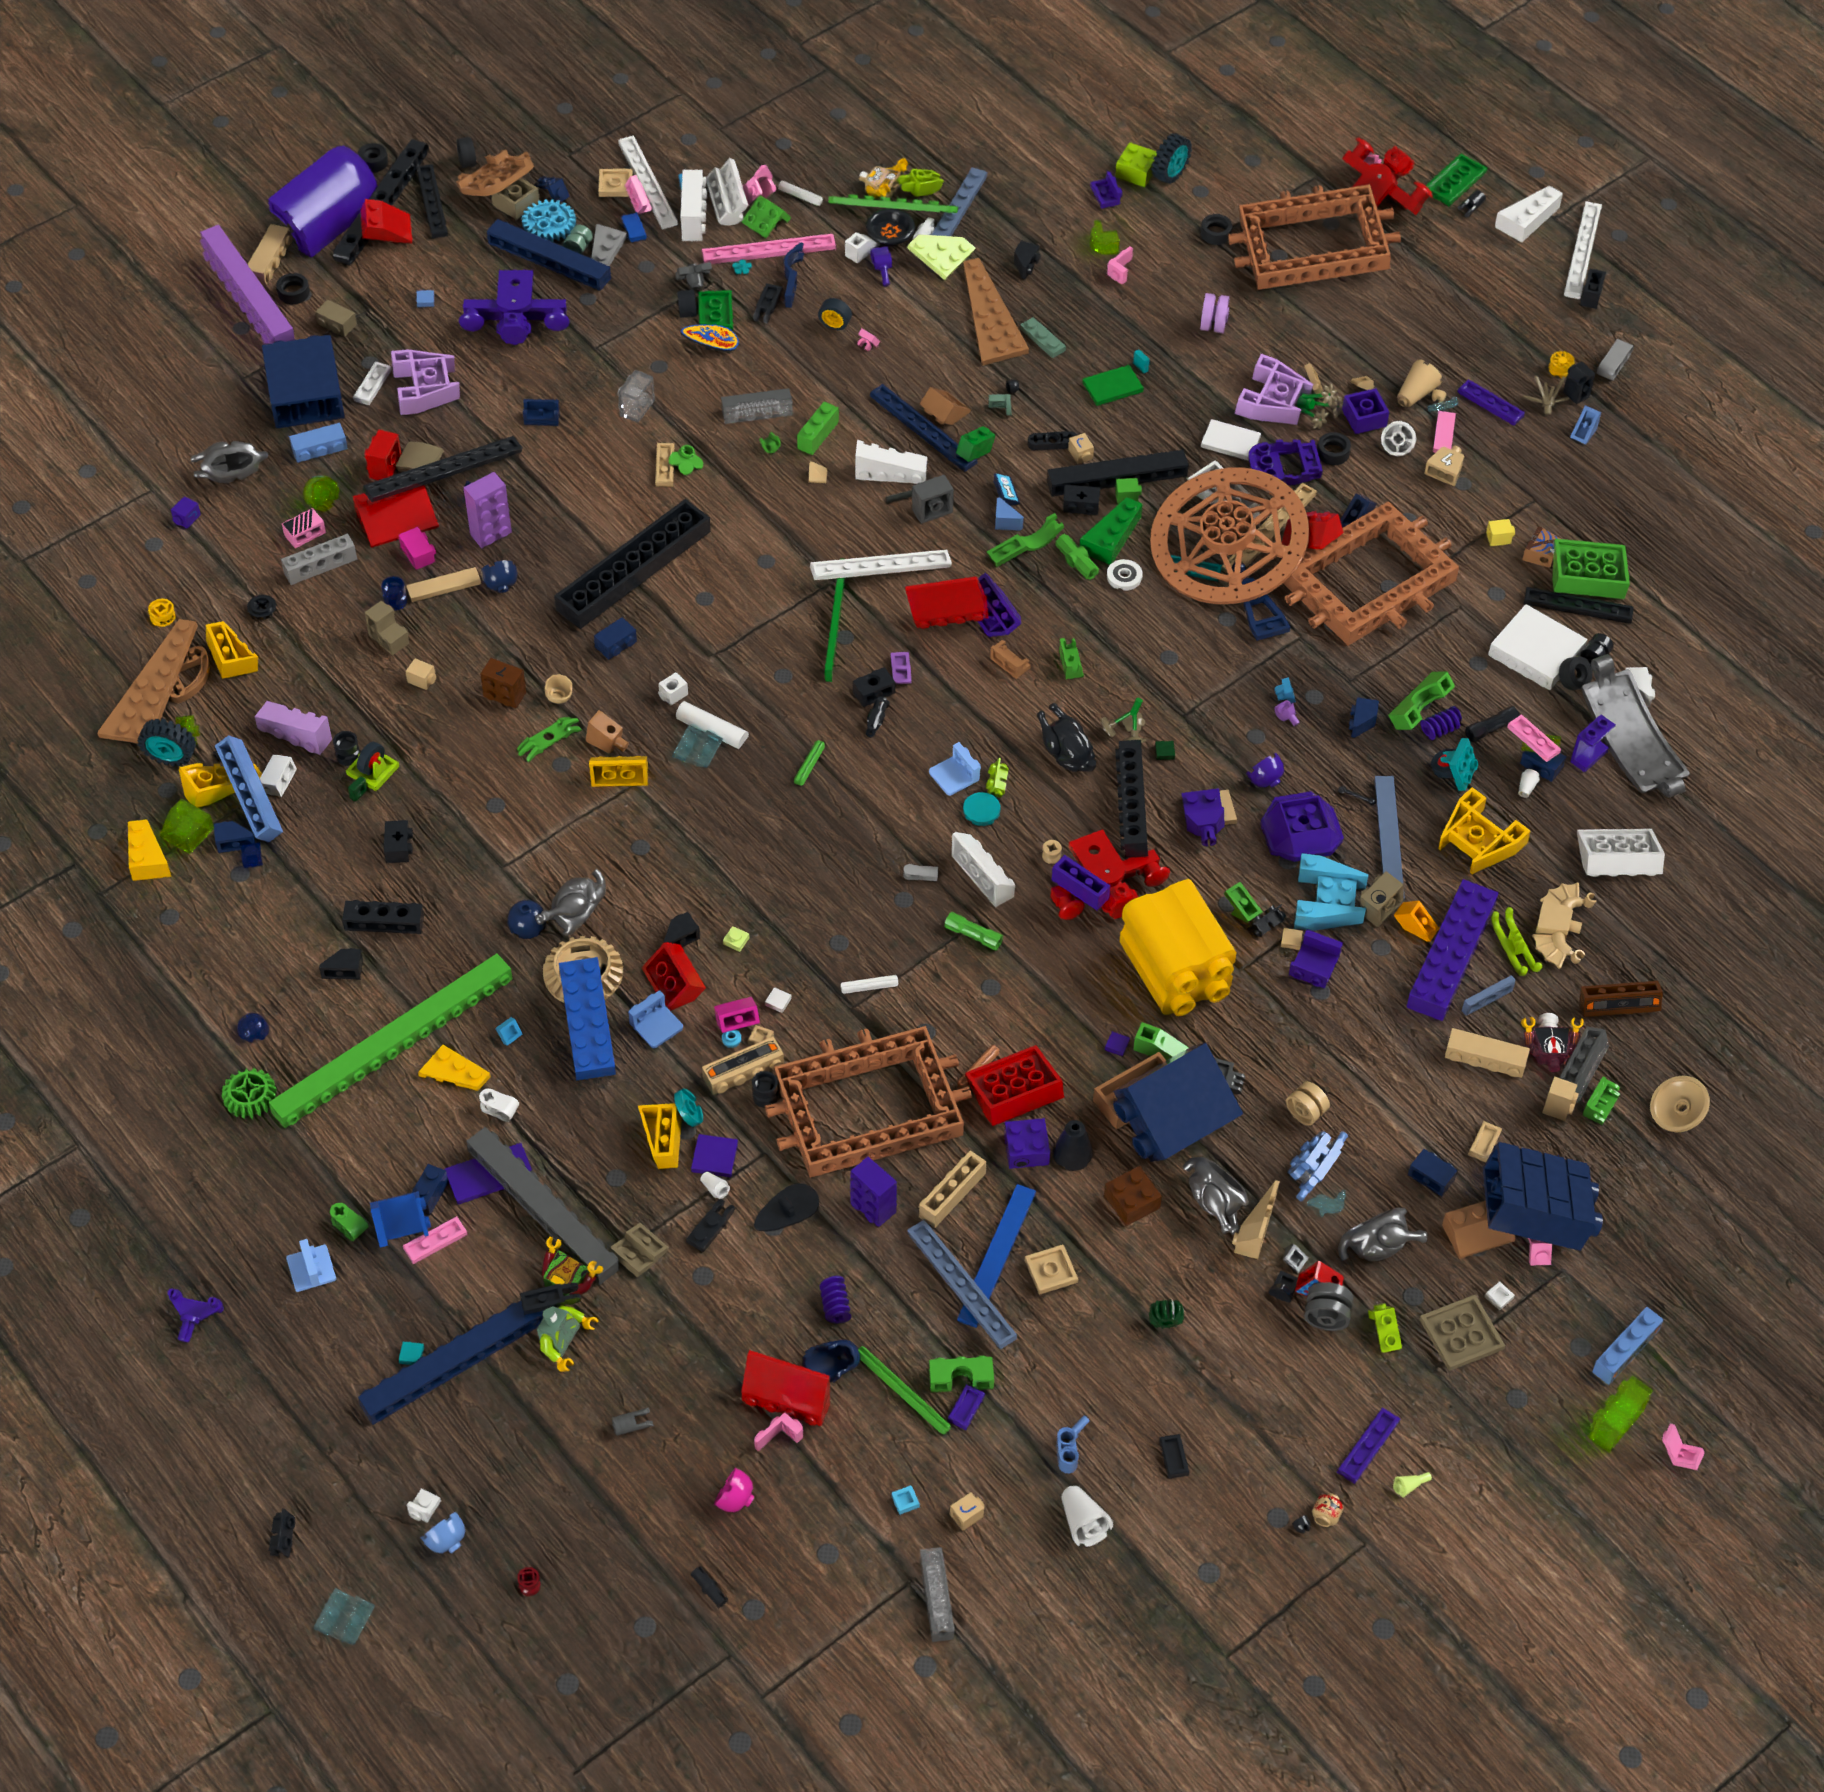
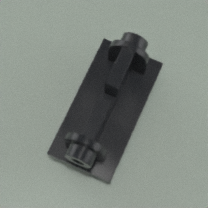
M1282 904L1276 908L1272 905L1264 911L1265 916L1261 918L1258 915L1250 921L1252 925L1246 929L1252 928V933L1255 937H1262L1271 930L1268 922L1274 928L1286 918L1283 911L1280 912L1278 909Z
M284 1508L282 1513L278 1512L273 1517L271 1532L273 1534L278 1533V1535L271 1536L268 1550L271 1556H278L279 1553H282L288 1558L292 1548L295 1516Z

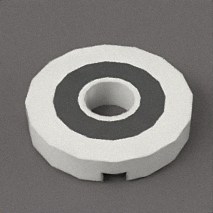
M1118 560L1108 567L1107 580L1116 589L1132 590L1141 583L1142 569L1131 560ZM1121 574H1128L1129 576L1122 577Z

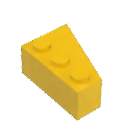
M224 621L206 625V642L222 679L258 671V656L255 653L253 654L248 649V646L237 638V634Z
M676 1104L638 1105L650 1149L658 1169L678 1168L682 1117Z

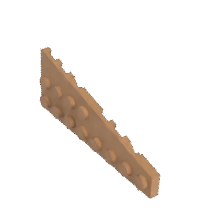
M975 258L964 261L963 268L967 281L981 365L984 366L1028 354L1029 347L981 260Z
M182 619L177 621L97 733L99 738L138 743V737L144 724L147 721L149 722V720H161L198 625L196 621Z

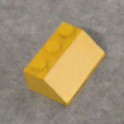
M647 756L591 757L589 760L592 787L648 786Z

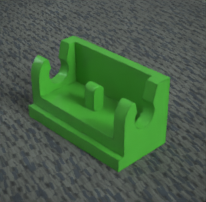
M1061 638L1059 643V654L1065 679L1084 677L1074 638H1072L1071 644L1067 645L1065 638Z
M1603 1076L1587 1102L1583 1116L1603 1125L1620 1096V1093L1617 1092L1620 1087Z

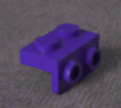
M1110 171L1106 172V179L1090 182V188L1101 209L1120 205L1122 190L1120 187L1118 188L1116 178L1112 176Z

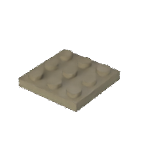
M1476 1294L1420 1316V1322L1448 1371L1505 1349L1504 1342Z

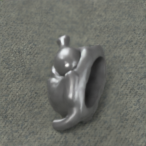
M233 441L231 444L217 442L203 452L192 456L190 460L193 463L203 460L200 465L202 471H195L194 477L207 478L219 483H231L236 478L243 480L257 472L259 463L268 457V453L255 450L254 445L251 443Z
M597 868L592 872V875L596 878V883L590 878L585 877L568 880L556 893L552 901V908L549 911L544 910L541 914L535 915L537 923L541 925L544 921L553 919L564 929V935L568 936L576 932L593 913L605 895L606 884L602 873Z
M1204 1157L1191 1158L1184 1164L1183 1169L1190 1172L1193 1167L1195 1168V1172L1189 1178L1190 1189L1194 1199L1205 1212L1217 1217L1223 1234L1231 1232V1234L1238 1233L1240 1226L1237 1222V1210L1242 1205L1247 1206L1249 1203L1244 1188L1215 1162Z
M1405 1208L1390 1209L1348 1230L1341 1237L1338 1246L1339 1256L1342 1261L1349 1258L1347 1248L1351 1247L1360 1258L1368 1261H1380L1397 1253L1407 1241L1416 1240L1425 1243L1427 1241V1232L1422 1230L1416 1232L1408 1231L1407 1222L1404 1217L1407 1210Z

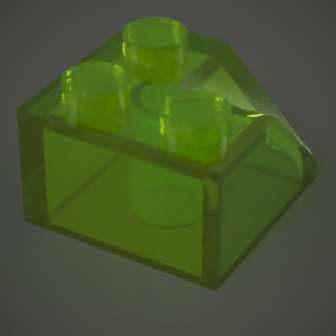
M181 798L169 810L160 837L190 854L214 829L211 815Z

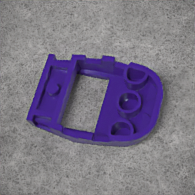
M1280 439L1272 444L1267 442L1254 445L1249 451L1248 459L1251 469L1271 474L1287 485H1297L1322 477L1323 470L1314 440H1310V443H1301L1300 440L1293 439L1292 442H1283V439ZM1298 452L1303 472L1297 476H1284L1279 455Z

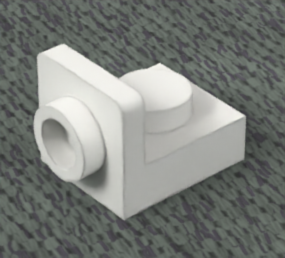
M421 1489L413 1502L409 1501L407 1504L409 1515L417 1521L423 1520L428 1522L441 1502L440 1497Z

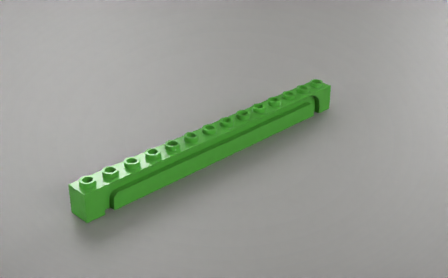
M495 954L269 1102L271 1113L284 1128L294 1125L306 1114L312 1113L317 1107L329 1102L338 1093L344 1092L355 1082L361 1081L370 1072L379 1069L387 1061L396 1058L405 1049L411 1048L416 1042L428 1037L437 1028L443 1027L448 1021L460 1016L469 1007L475 1006L480 1000L492 995L501 986L507 985L512 980L511 968L498 954Z

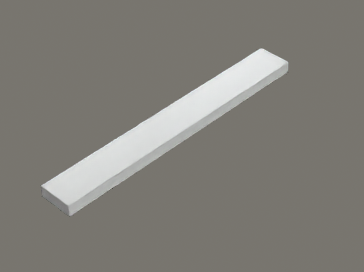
M634 136L619 139L618 144L634 175L641 182L661 228L666 229L677 226V219Z
M1585 202L1564 292L1566 297L1581 298L1601 204Z
M947 550L811 562L810 569L814 580L949 568L952 563Z

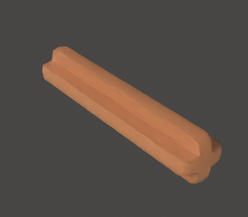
M991 1045L968 1071L991 1063L999 1055V1048ZM965 1074L957 1081V1086L961 1089L970 1086Z

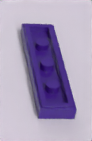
M1469 379L1458 389L1460 395L1513 426L1524 417L1525 412Z
M1382 1407L1341 1464L1337 1473L1356 1484L1396 1428L1400 1418Z

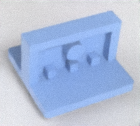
M307 1239L301 1240L299 1243L302 1251L286 1256L296 1292L336 1281L326 1245L314 1248V1245L309 1246Z

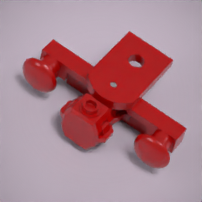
M1355 138L1358 145L1353 151L1348 150L1342 157L1345 163L1352 166L1361 175L1353 187L1370 185L1376 207L1388 195L1416 216L1428 197L1433 198L1431 190L1420 182H1413L1417 188L1409 195L1397 186L1398 178L1409 174L1414 168V161L1394 146L1384 155V164L1375 163L1369 165L1364 160L1370 153L1374 154L1373 147L1366 140Z
M1103 829L1070 841L1068 844L1079 865L1110 885L1109 899L1101 908L1113 919L1122 917L1124 906L1129 901L1139 897L1136 891L1131 889L1125 882L1122 883V880L1135 876L1137 871L1138 875L1144 873L1146 877L1144 883L1146 886L1156 887L1163 884L1170 876V869L1168 867L1159 866L1160 858L1154 849L1148 851L1147 857H1131L1122 861ZM1090 850H1097V851H1099V853H1098V854H1091L1089 851H1090ZM1059 885L1051 888L1050 897L1056 907L1060 908L1059 917L1061 919L1071 920L1082 913L1085 907V903L1082 900H1076V896Z

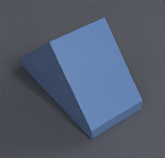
M1585 405L1570 437L1587 444L1597 430L1601 412Z
M997 498L995 529L1022 530L1023 516L1003 499Z

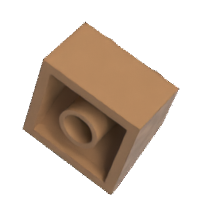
M933 387L929 388L920 403L925 408L924 412L931 416L934 415L936 417L935 420L942 425H945V423L953 425L971 411V409L949 392Z

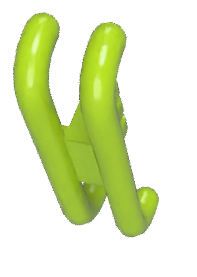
M1508 907L1505 911V919L1510 929L1508 938L1500 926L1499 913L1494 911L1491 915L1492 927L1516 973L1519 976H1525L1528 972V968L1521 966L1516 955L1523 954L1532 971L1539 972L1542 969V964L1535 962L1514 922L1513 909Z

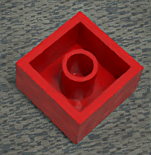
M378 430L376 435L372 437L371 445L364 453L369 478L381 480L393 476L397 469L395 466L402 455L398 434Z

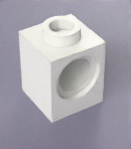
M675 672L659 683L658 694L663 701L673 705L688 695L687 682Z

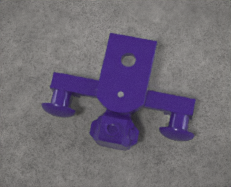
M499 270L497 299H464V314L459 318L460 326L472 332L480 330L484 326V320H500L497 323L496 332L501 335V339L505 343H511L512 345L524 343L528 334L531 333V324L527 320H544L546 327L553 331L565 330L569 326L570 321L566 316V299H532L533 270Z

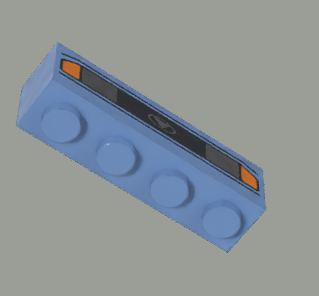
M1646 1307L1598 1358L1592 1372L1610 1385L1658 1333L1664 1319Z

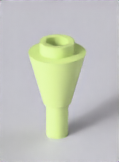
M1429 1472L1418 1476H1396L1393 1488L1397 1494L1405 1497L1422 1483L1432 1480Z

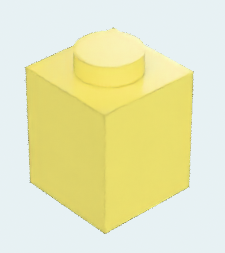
M1509 519L1488 522L1486 535L1490 546L1511 544L1512 538L1515 536V528L1511 526Z

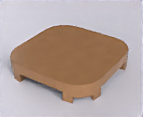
M501 150L496 156H491V154L486 156L485 158L488 163L474 173H461L457 176L459 180L456 183L462 194L489 196L502 191L532 170L534 165L528 152H524L519 156H509L507 150Z

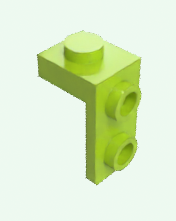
M1386 1303L1374 1305V1309L1368 1310L1370 1319L1375 1320L1381 1352L1401 1349L1402 1345L1394 1307L1386 1306Z

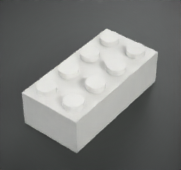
M683 170L681 197L682 241H702V234H705V224L703 222H706V212L703 211H706V201L704 199H707V189L703 188L706 187V177H703V170Z

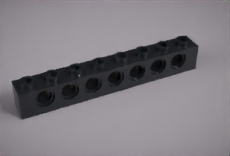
M1141 740L1119 741V749H1115L1116 760H1120L1116 761V770L1120 772V774H1117V785H1121V787H1117L1118 798H1122L1118 800L1119 811H1123L1119 813V824H1123L1120 826V837H1124V839H1120L1121 850H1125V858L1147 857L1148 844Z

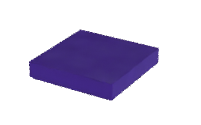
M698 1134L691 1172L702 1174L709 1172L716 1176L731 1177L738 1139Z

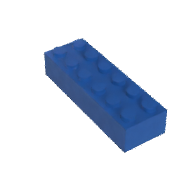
M598 957L559 963L576 1081L616 1075Z

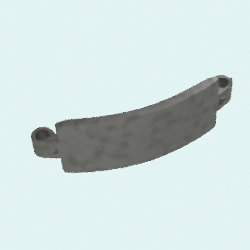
M1609 654L1591 660V667L1596 680L1584 684L1581 690L1593 720L1602 714L1616 724L1603 737V740L1620 768L1641 793L1658 788L1667 798L1685 792V784L1682 779L1688 777L1690 773L1657 727L1631 671L1626 669L1615 673L1614 662Z

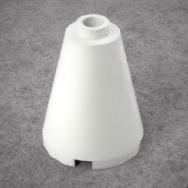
M1069 1486L1064 1490L1061 1498L1074 1542L1078 1546L1084 1544L1087 1547L1102 1541L1107 1536V1530L1109 1528L1112 1530L1113 1521L1110 1516L1080 1487Z

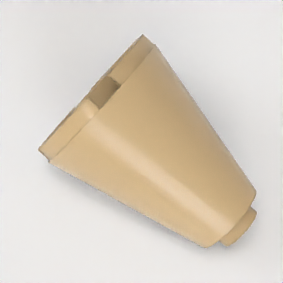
M1424 360L1415 361L1397 395L1398 403L1403 407H1410L1439 387L1442 383L1440 381L1442 376L1439 371L1430 363L1428 365L1424 364Z

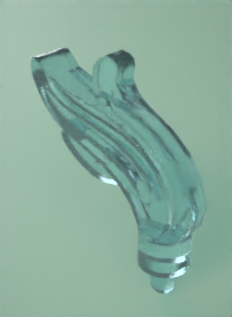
M1452 397L1449 401L1427 406L1428 412L1442 411L1458 405L1456 397Z
M1343 1189L1335 1199L1322 1194L1316 1195V1198L1308 1200L1307 1206L1320 1208L1319 1214L1322 1217L1325 1213L1341 1212L1344 1209L1346 1191Z

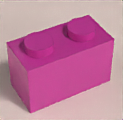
M418 527L399 534L400 547L415 570L435 562L434 554H436V550L432 544L428 543L426 534L422 533Z
M752 997L714 1006L716 1021L722 1033L760 1023L757 1005Z

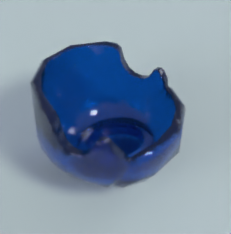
M248 1013L239 1019L237 1033L240 1038L251 1043L256 1039L264 1040L269 1033V1024L262 1015Z

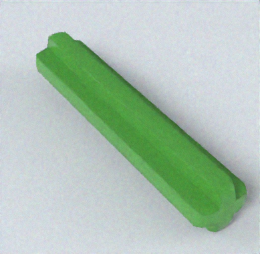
M817 740L794 778L795 784L802 786L825 748L824 742Z

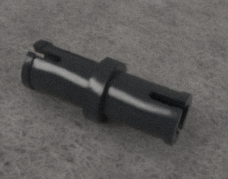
M702 1566L695 1568L691 1572L690 1576L702 1588V1593L704 1595L707 1594L717 1608L727 1603L728 1598L718 1588L715 1579L712 1580L703 1570Z

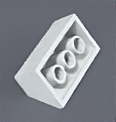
M953 833L952 857L996 908L1012 899L1015 892L1013 880L1008 879L1002 867L996 865L992 856L984 851L981 843L970 834Z

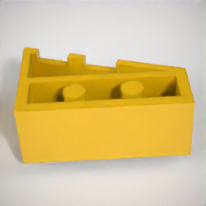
M148 820L128 821L129 870L132 880L171 877L168 863Z

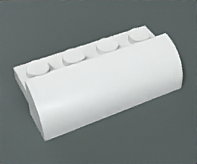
M729 158L721 169L714 167L706 177L718 222L726 226L741 222L744 219L742 212L748 206L735 160Z

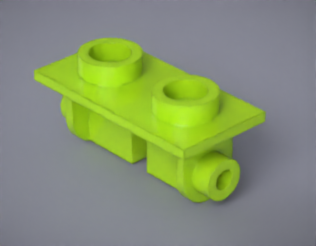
M998 758L994 764L990 765L988 770L990 778L986 783L987 793H993L998 798L1005 794L1006 782L1003 781L1007 780L1009 770L1006 764H1000L1001 758Z

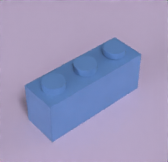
M340 423L289 436L297 463L348 449L346 437Z

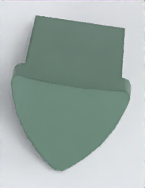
M989 395L988 408H1006V416H1011V395Z

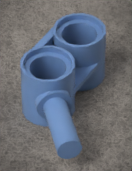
M1084 1415L1072 1428L1064 1427L1057 1433L1058 1466L1064 1473H1072L1077 1468L1079 1456L1076 1445L1077 1434L1089 1422V1419ZM1062 1439H1069L1070 1442H1063ZM1071 1458L1073 1461L1066 1462L1064 1459Z

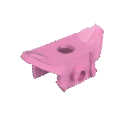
M766 165L760 166L754 177L745 185H742L748 206L760 195L767 199L776 191V185L772 182L773 176Z

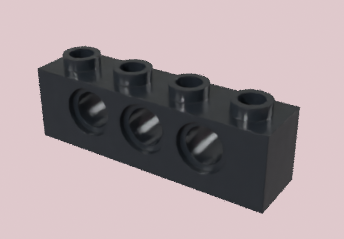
M345 901L342 922L344 931L422 934L424 910L423 905L417 903Z

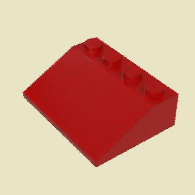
M424 485L375 502H371L365 493L352 496L355 512L371 548L399 540V534L416 527L421 532L439 528Z
M977 576L905 586L913 620L917 628L927 629L935 625L962 624L966 621H982L988 618L987 598Z
M1037 1045L965 1073V1077L984 1115L992 1126L1064 1098L1063 1080Z
M749 1350L741 1391L742 1401L750 1406L757 1405L772 1413L779 1412L783 1414L785 1412L792 1419L803 1420L809 1425L822 1426L830 1406V1376Z

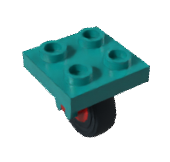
M1461 738L1457 749H1445L1435 754L1431 760V767L1433 773L1440 778L1454 777L1458 791H1466L1468 784L1471 783L1474 771L1478 768V761L1475 758L1469 739Z

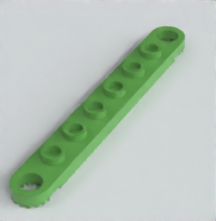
M848 194V197L829 196L828 202L832 204L919 211L958 212V206L939 205V201H929V204L922 203L923 200L913 199V202H906V199L903 198L890 201V197H880V200H875L874 196H864L863 199L853 194Z

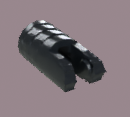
M1475 190L1457 209L1460 211L1466 207L1468 211L1464 216L1468 218L1485 202V194L1480 190Z

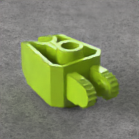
M912 169L909 175H902L897 179L898 183L902 185L903 191L911 192L916 197L934 194L939 191L944 180L939 179L940 174L932 170Z

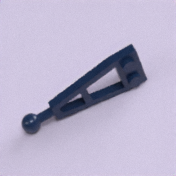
M1241 562L1240 573L1246 570V566L1243 562ZM1235 563L1232 565L1233 572L1235 571ZM1246 577L1242 580V585L1253 582L1255 579L1253 577ZM1267 594L1243 602L1248 624L1256 641L1290 632L1291 627L1284 614ZM1264 603L1273 613L1274 617L1255 622L1251 606Z

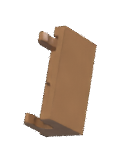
M1001 640L991 647L990 659L1017 679L1030 669L1031 665L1028 663L1030 660L1027 658L1024 660L1020 659L1007 649V646L1004 645L1006 642Z

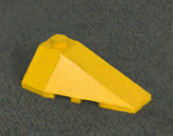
M196 763L179 767L184 795L193 808L213 804L235 793L224 766L220 764L203 766V763ZM253 764L260 779L262 773L258 769V767L255 764Z

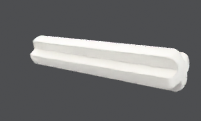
M781 181L778 185L779 190L814 205L820 206L823 202L821 196L785 181Z
M897 975L842 982L841 991L845 994L898 986Z

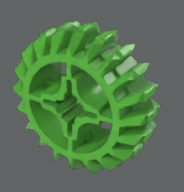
M255 1067L252 1071L245 1068V1072L238 1070L237 1075L231 1074V1080L226 1079V1085L222 1088L223 1103L228 1108L230 1114L234 1113L236 1117L241 1115L245 1119L247 1115H250V1118L253 1119L255 1114L261 1117V1112H268L269 1102L276 1098L277 1089L275 1082L262 1069L257 1072Z

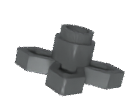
M711 262L699 265L694 263L687 265V267L678 268L675 273L676 280L687 278L690 289L704 287L703 275L709 274L712 270Z

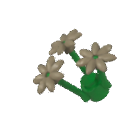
M1332 383L1329 384V387L1324 385L1325 392L1302 394L1298 398L1297 407L1301 409V413L1313 417L1311 421L1315 423L1313 429L1317 427L1321 429L1322 423H1327L1325 418L1329 414L1328 412L1325 413L1324 408L1320 413L1316 412L1315 414L1308 411L1313 409L1315 405L1331 407L1333 413H1335L1334 418L1340 415L1342 397L1334 396L1337 390H1333ZM1323 397L1324 400L1323 402H1316L1313 398Z

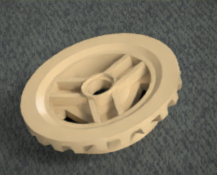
M580 936L579 939L569 938L567 942H560L557 948L554 947L550 955H547L545 958L546 961L543 964L545 985L556 999L564 1003L559 963L598 957L600 970L603 966L607 967L601 975L604 999L606 1000L618 989L623 978V964L620 954L603 939L599 941L593 936L591 938H585V936Z

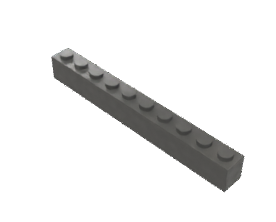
M484 1127L466 1141L468 1152L556 1241L557 1239L561 1240V1246L574 1260L588 1267L591 1261H596L597 1264L594 1270L599 1265L603 1267L602 1273L595 1275V1281L599 1285L618 1271L619 1260L612 1251L609 1253L604 1243L592 1235L589 1227L585 1224L582 1225L578 1221L576 1214L573 1211L569 1212L565 1208L563 1201L559 1197L555 1198L550 1188L538 1181L537 1175L533 1171H529L519 1157L516 1158L512 1154L508 1145H503L499 1141V1137L494 1131L490 1132Z

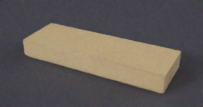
M657 443L655 486H673L674 465H670L668 461L670 455L675 451L674 443Z

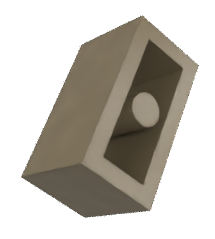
M328 299L315 312L317 324L344 337L357 325L355 312Z

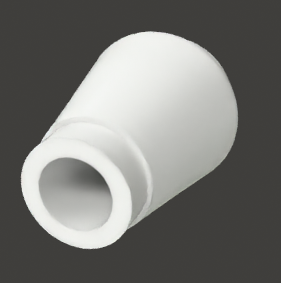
M1526 769L1522 773L1518 791L1521 797H1529L1539 782L1538 772Z
M705 1172L701 1176L700 1181L714 1198L722 1199L729 1193L730 1187L727 1181L709 1172Z

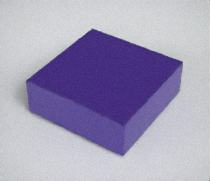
M1112 1031L1105 1045V1051L1123 1057L1130 1043V1038Z

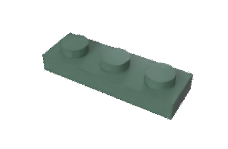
M1034 317L1020 324V330L1052 358L1066 351V346Z

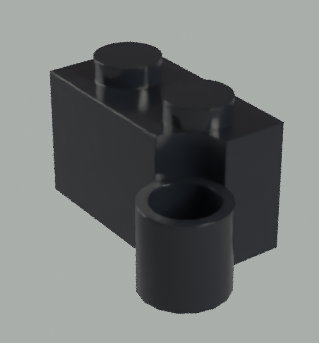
M1582 361L1570 366L1563 393L1576 405L1588 399L1591 394L1595 373Z

